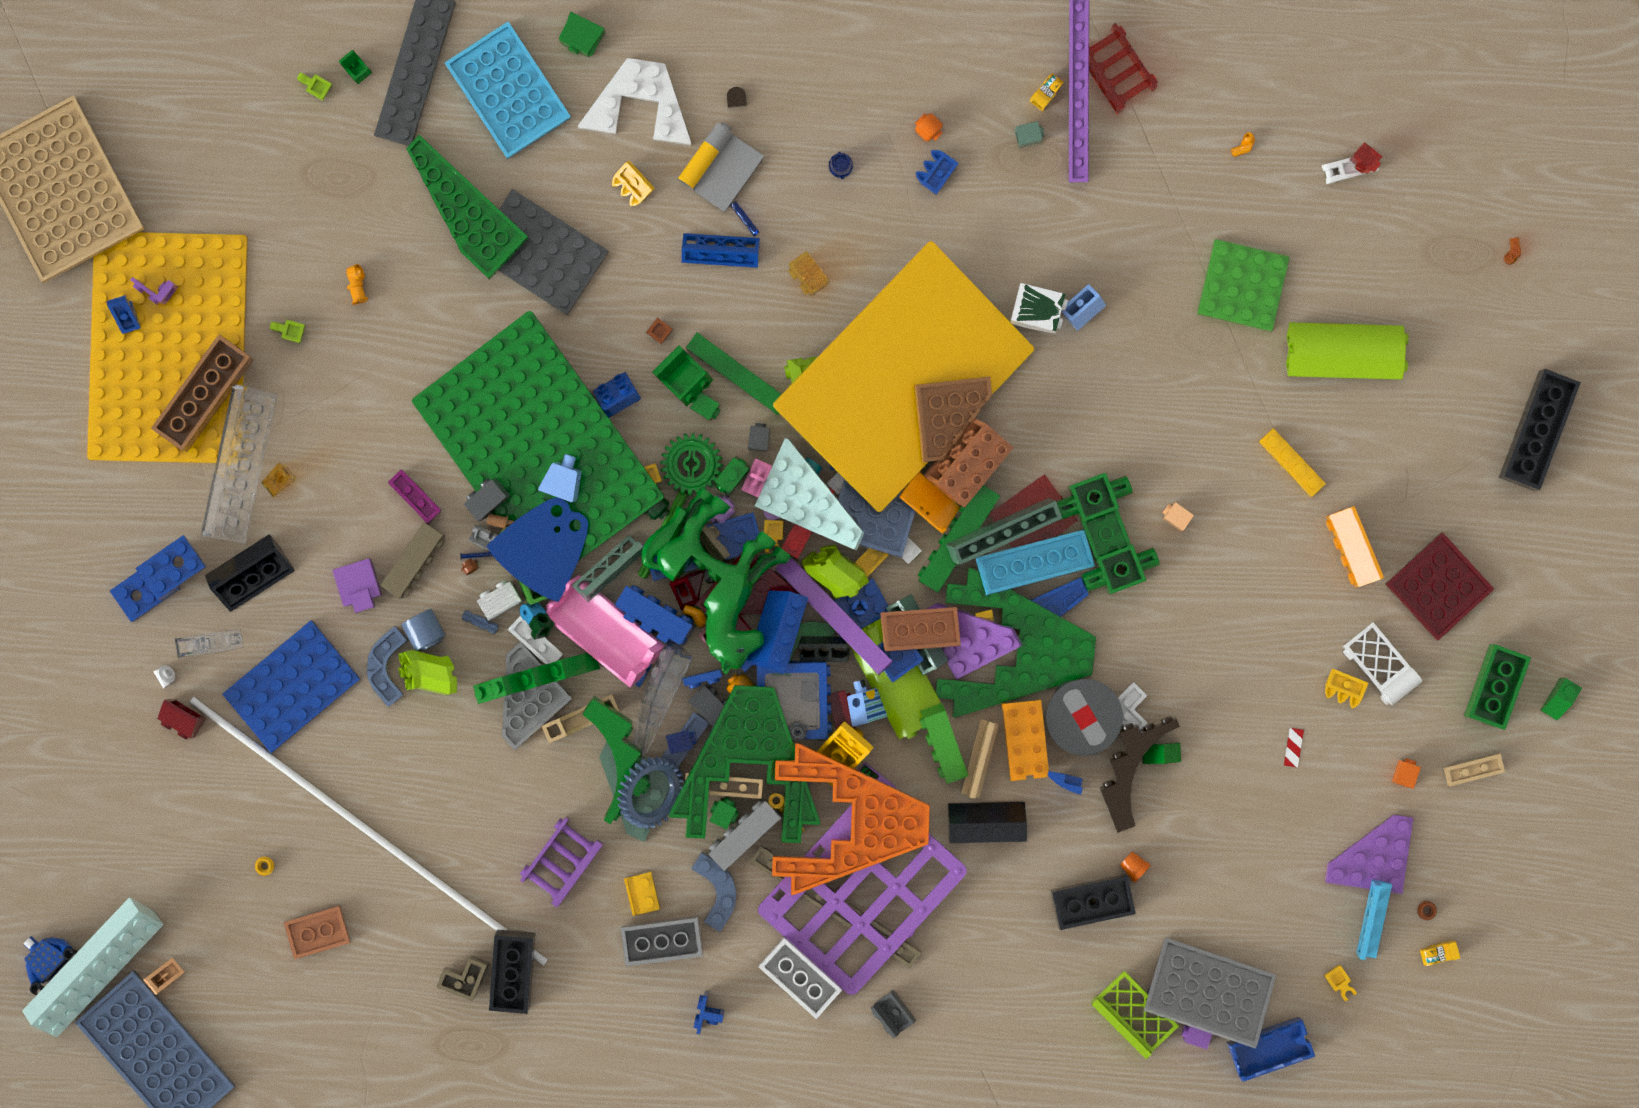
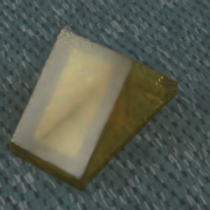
M278 463L261 483L272 497H275L297 478L285 464Z

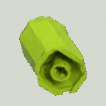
M836 545L823 546L820 548L821 552L816 554L813 551L802 560L807 574L829 589L835 599L845 596L854 597L859 593L858 590L869 583L864 570L839 552Z
M414 650L398 654L401 667L398 668L399 676L404 678L407 690L417 688L442 695L457 693V678L452 674L454 665L448 655L439 657Z

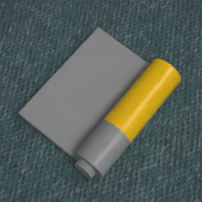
M717 122L677 179L711 204L726 212L764 156L734 136L730 131L732 128L728 124Z

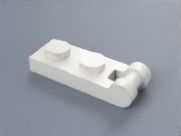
M1373 151L1322 165V169L1326 173V184H1332L1379 170V166ZM1338 168L1339 175L1334 176L1333 169Z

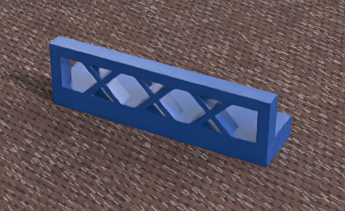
M684 233L681 263L758 268L760 238ZM687 240L696 241L697 243L688 244ZM708 242H715L716 244H715V245H708L707 243H708ZM727 243H733V244H735V245H734V246H727L726 244H727ZM745 245H755V248H748Z

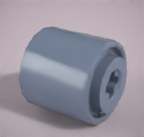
M432 608L401 624L415 651L421 650L423 652L442 642V639L446 636Z

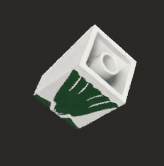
M1020 283L1011 324L1017 327L1055 334L1057 329H1061L1063 318H1060L1061 310H1066L1068 300L1064 299V293Z

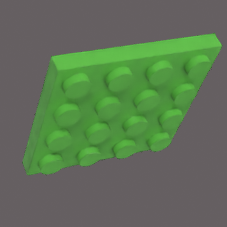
M1215 239L1197 314L1271 332L1290 257Z

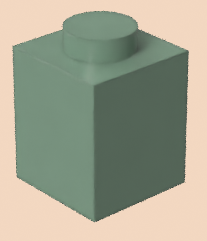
M1038 121L1016 126L1014 129L1019 148L1039 144L1043 140L1042 137H1045L1043 127L1039 126Z

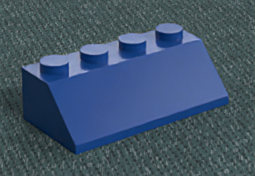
M768 591L757 626V630L763 633L764 644L748 656L747 663L784 674L808 597L790 591Z

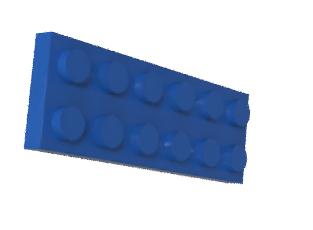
M754 512L728 519L724 523L718 522L707 525V527L715 525L721 533L716 539L727 548L730 554L724 561L738 557L743 551V545L746 541L755 540L759 534ZM692 562L684 572L698 569V567ZM650 569L653 582L667 578L660 570Z

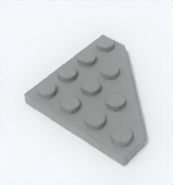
M520 642L506 654L505 676L541 666L542 664ZM557 681L504 696L502 737L516 750L573 698Z

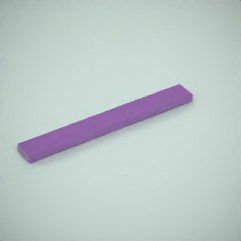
M792 558L786 564H779L775 568L800 595L808 597L807 602L878 675L893 663Z

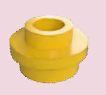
M260 857L255 862V870L259 875L267 876L273 872L274 862L270 857ZM263 862L268 864L267 869L262 868Z

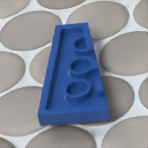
M1081 577L1037 596L1031 599V601L1061 617L1089 594Z

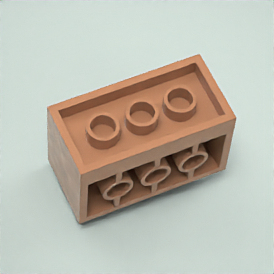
M974 419L967 426L962 436L947 452L945 458L935 461L923 475L952 501L964 508L1014 448L990 426L977 419Z

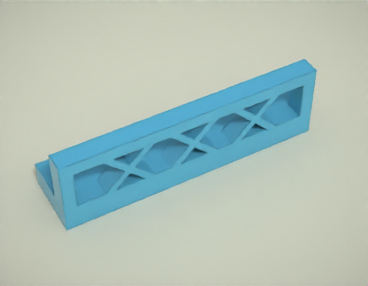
M1374 879L1371 881L1356 951L1359 959L1366 960V957H1377L1392 888L1390 882Z

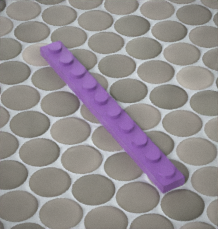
M1069 0V182H1089L1090 0Z

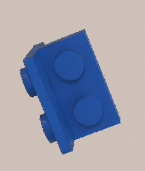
M626 372L616 375L612 380L599 385L593 390L601 408L609 418L641 399Z
M705 991L704 995L699 997L697 1009L701 1011L695 1017L694 1028L697 1029L696 1034L701 1033L703 1019L707 1020L706 1023L718 1025V1022L722 1023L725 1010L706 1007L709 991Z

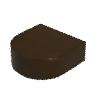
M733 87L728 91V108L747 106L746 93L742 88Z

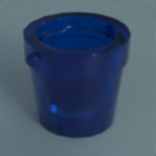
M838 152V154L832 156L829 161L830 173L842 180L849 176L853 170V161L849 155Z

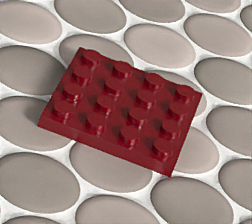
M1443 532L1435 537L1385 583L1436 641L1440 640L1494 590L1491 584Z

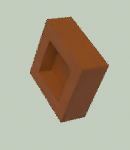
M657 317L646 333L662 345L673 329Z

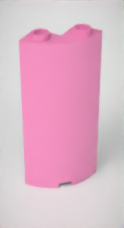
M578 575L570 579L559 602L551 600L546 605V613L554 622V626L631 688L644 676L650 664H654L665 645L652 634L639 628L641 625L636 621L631 623L624 619L625 612L617 608L614 603L600 592L587 602L572 587L580 576ZM583 582L579 587L583 590L589 583Z

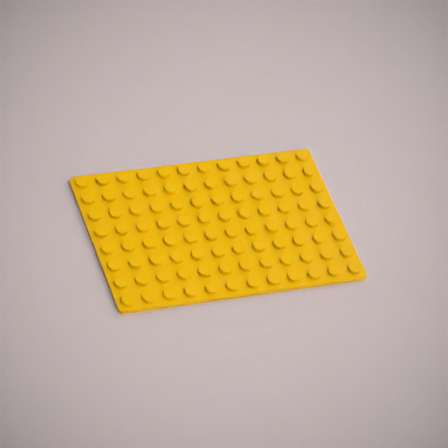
M139 232L93 257L87 450L89 460L239 464L241 462L244 374L188 452L181 451L152 430L151 427L218 334L244 351L248 238L245 235ZM134 277L156 294L159 293L158 288L160 285L168 280L176 284L178 288L165 305L160 302L157 305L148 298L150 295L147 292L141 293L133 287L135 283L130 279ZM125 295L128 301L133 302L141 328L122 334L107 306V301Z
M929 241L773 403V407L877 512H881L928 463L922 462L914 385L990 377L993 394L1034 351V347L933 241Z

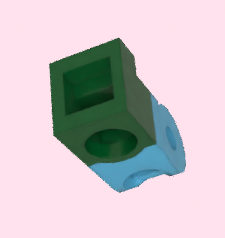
M540 603L521 605L520 615L531 628L533 639L547 637L555 624Z

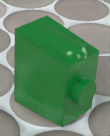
M570 11L567 22L559 36V41L562 45L568 47V51L575 55L580 53L590 57L594 54L606 31L605 28Z
M735 456L714 481L713 486L729 497L748 474L751 467L743 459Z

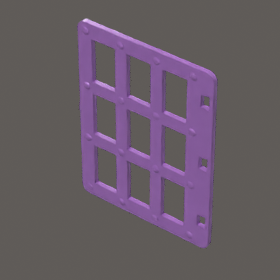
M852 804L804 857H817L813 853L821 845L825 851L818 858H831L832 839L851 840ZM929 833V844L923 846V849L897 877L881 863L854 872L836 892L825 883L812 888L827 902L800 931L783 916L805 892L791 895V877L783 878L759 905L758 913L842 987L847 994L854 995L902 943L915 933V929L963 879L967 873V868ZM933 856L949 872L921 900L905 885ZM872 871L888 887L860 916L844 900ZM782 889L785 894L778 901L774 896ZM898 895L914 910L886 939L870 923ZM837 910L852 926L825 954L809 938ZM862 933L878 949L850 977L835 961Z

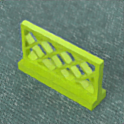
M1124 970L1098 996L1096 995L1091 1000V1004L1147 1059L1179 1025L1173 1020L1158 1015L1157 1017H1146V1011H1144V1017L1132 1016V1006L1145 1007L1148 993ZM1125 977L1130 982V989H1119V981ZM1108 992H1116V1003H1108L1103 997ZM1119 992L1130 993V1003H1119ZM1132 993H1141L1144 996V1003H1132ZM1118 1006H1130V1016H1121L1118 1013ZM1132 1020H1144L1143 1030H1135L1132 1027ZM1146 1020H1157V1030H1146ZM1160 1020H1168L1173 1026L1168 1031L1160 1030ZM1146 1033L1157 1034V1041L1152 1046L1146 1041Z

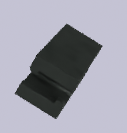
M801 636L799 649H802L799 654L800 662H848L850 648H847L848 643L842 637ZM803 647L814 648L815 650L806 651L805 649H802V648H803ZM820 647H826L829 651H822ZM843 647V650L846 651L834 650V648Z

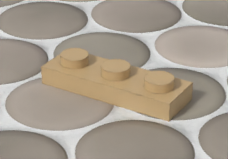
M1499 753L1443 767L1449 787L1505 773L1501 754Z

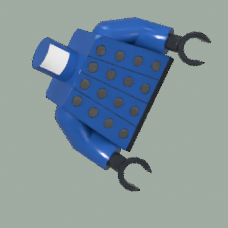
M31 936L24 942L23 945L31 951L25 957V966L31 984L30 992L37 995L38 989L42 990L44 988L41 983L48 982L68 960H71L73 954L78 952L72 949L65 939L51 937L45 938L39 943Z

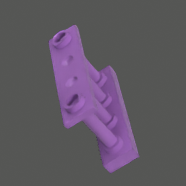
M568 817L564 820L559 819L554 826L557 830L530 867L526 865L520 873L522 875L521 882H524L528 877L550 893L553 898L551 904L555 907L561 904L604 844L599 839L595 843L593 841L590 842L566 825L570 819ZM561 831L586 848L585 850L588 853L584 858L576 856L555 840ZM550 846L574 863L576 869L572 874L565 872L543 856ZM538 862L563 879L565 884L561 889H556L532 871Z

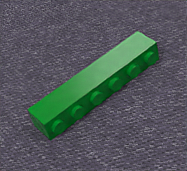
M983 485L965 508L961 506L959 509L961 515L958 519L954 517L948 526L951 528L948 535L943 534L938 543L941 546L937 551H932L928 557L930 563L927 567L923 566L919 571V582L936 593L940 591L956 566V563L952 562L946 544L978 530L1000 495Z

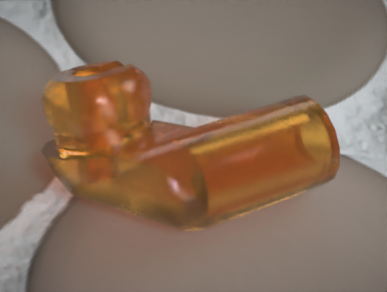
M1519 237L1509 239L1511 249L1504 255V262L1508 265L1514 264L1522 254Z

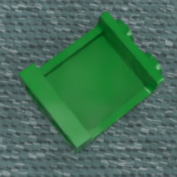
M680 345L652 371L686 407L693 403L697 396L707 389L714 380Z

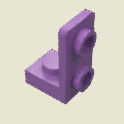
M134 277L130 279L135 283L133 285L135 289L141 293L147 292L150 295L148 298L157 305L159 302L165 305L178 288L176 284L168 280L160 285L158 288L159 293L156 294Z

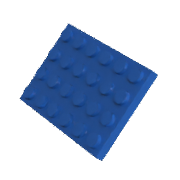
M310 620L222 695L269 752L273 753L356 684L360 677L317 625Z

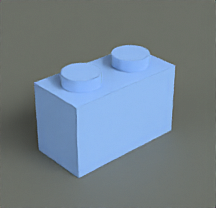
M1088 284L1067 303L1066 310H1061L1065 319L1078 331L1098 314L1106 304L1101 296Z

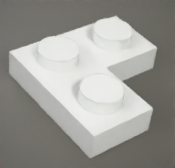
M1134 682L1127 687L1118 699L1123 711L1122 725L1124 726L1129 723L1137 724L1139 730H1141L1147 722L1134 709L1147 695Z

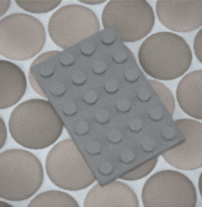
M1165 937L1143 1011L1256 1048L1276 975Z

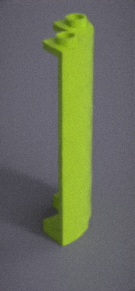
M1289 322L1286 336L1288 344L1286 369L1288 376L1403 380L1404 372L1408 370V361L1405 360L1409 336L1408 333H1405L1403 325Z
M881 619L861 629L876 645L883 642ZM850 646L871 688L878 690L887 718L898 739L904 737L910 739L918 734L917 731L922 728L919 720L922 718L920 711L941 703L926 674L923 675L918 665H916L896 681L891 682L884 671L878 675Z

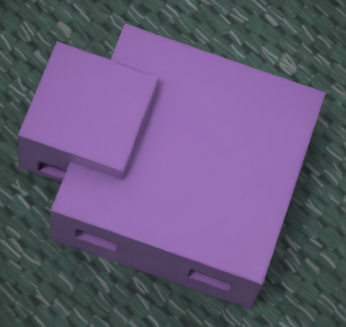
M368 558L332 570L344 607L353 605L355 613L376 607L373 598L382 596V591L372 559Z

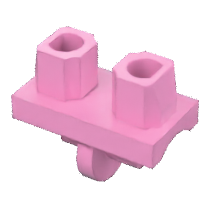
M755 458L741 490L759 497L772 465Z

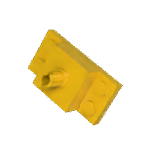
M843 722L817 751L851 768H855L874 747L863 738V732L860 729H853L846 722Z

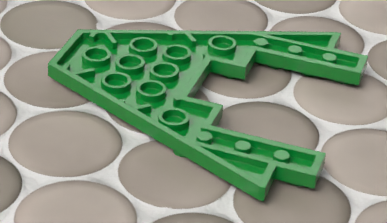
M968 567L966 585L947 583L946 603L1002 608L1000 625L1019 629L1018 638L1022 643V646L1017 648L1015 666L996 665L994 683L937 678L935 692L938 698L954 700L952 717L956 718L1058 686L1069 680H1077L1092 675L1096 636L1011 589L986 596L980 573L972 567Z
M734 685L669 812V818H686V838L705 839L709 781L729 782L730 763L767 765L766 783L785 785L781 842L801 843L802 824L820 825L807 782L775 780V761H795V747L774 687Z

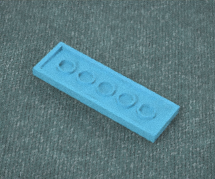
M1085 530L976 558L986 596L1095 567Z

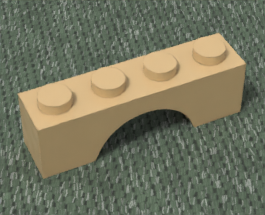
M614 694L601 699L621 712ZM586 706L542 726L549 744L593 724L583 716Z

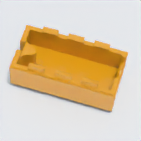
M1041 700L1001 703L1009 780H1026L1027 775H1032L1034 779L1048 777L1049 767Z

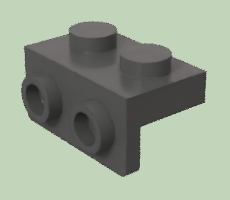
M894 990L878 999L871 1007L874 1017L879 1019L885 1031L892 1038H896L900 1032L916 1021Z

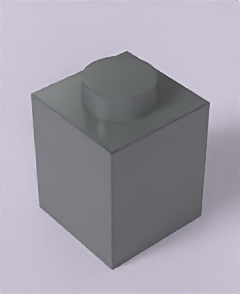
M755 423V426H750L748 450L767 452L770 428H767L766 424Z

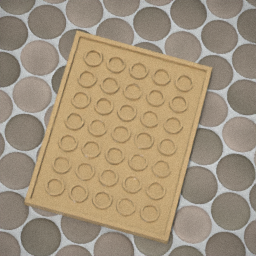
M74 95L0 134V204L42 283L57 277L145 229Z

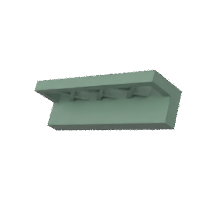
M628 535L580 577L572 587L589 602L641 556L643 545ZM630 542L633 546L623 553V547ZM612 556L620 557L611 566L609 565V559ZM598 569H606L597 578H594L595 571H597ZM583 582H591L583 590L579 587Z

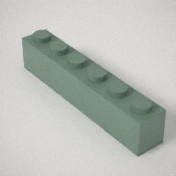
M1047 498L947 543L946 546L952 562L961 565L1062 519L1057 502Z

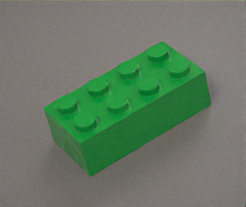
M1489 644L1464 717L1500 730H1506L1531 657L1496 644Z

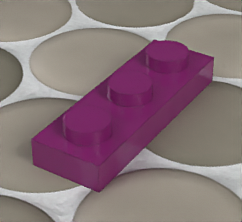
M402 469L387 482L427 524L442 511Z

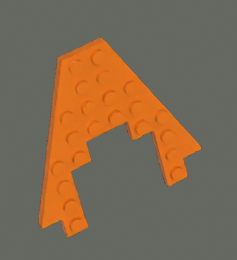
M795 743V761H775V780L832 782V802L852 803L851 840L832 839L831 858L773 856L772 876L791 877V895L801 893L929 844L930 804L801 743Z

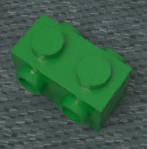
M725 797V799L720 798L719 802L715 800L710 810L713 813L710 822L727 830L730 822L734 824L739 814L736 811L738 807L735 805L736 801Z

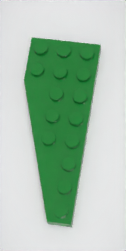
M418 135L406 149L460 252L490 280L529 237L428 142Z

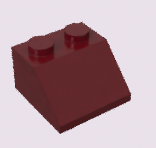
M165 699L163 701L157 718L162 722L161 725L169 730L172 728L177 730V735L186 740L188 738H195L206 720L204 716L175 699Z

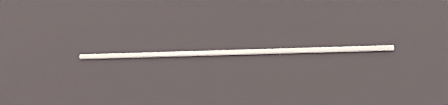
M193 697L189 703L494 930H508L198 699ZM534 950V959L544 966L548 959Z

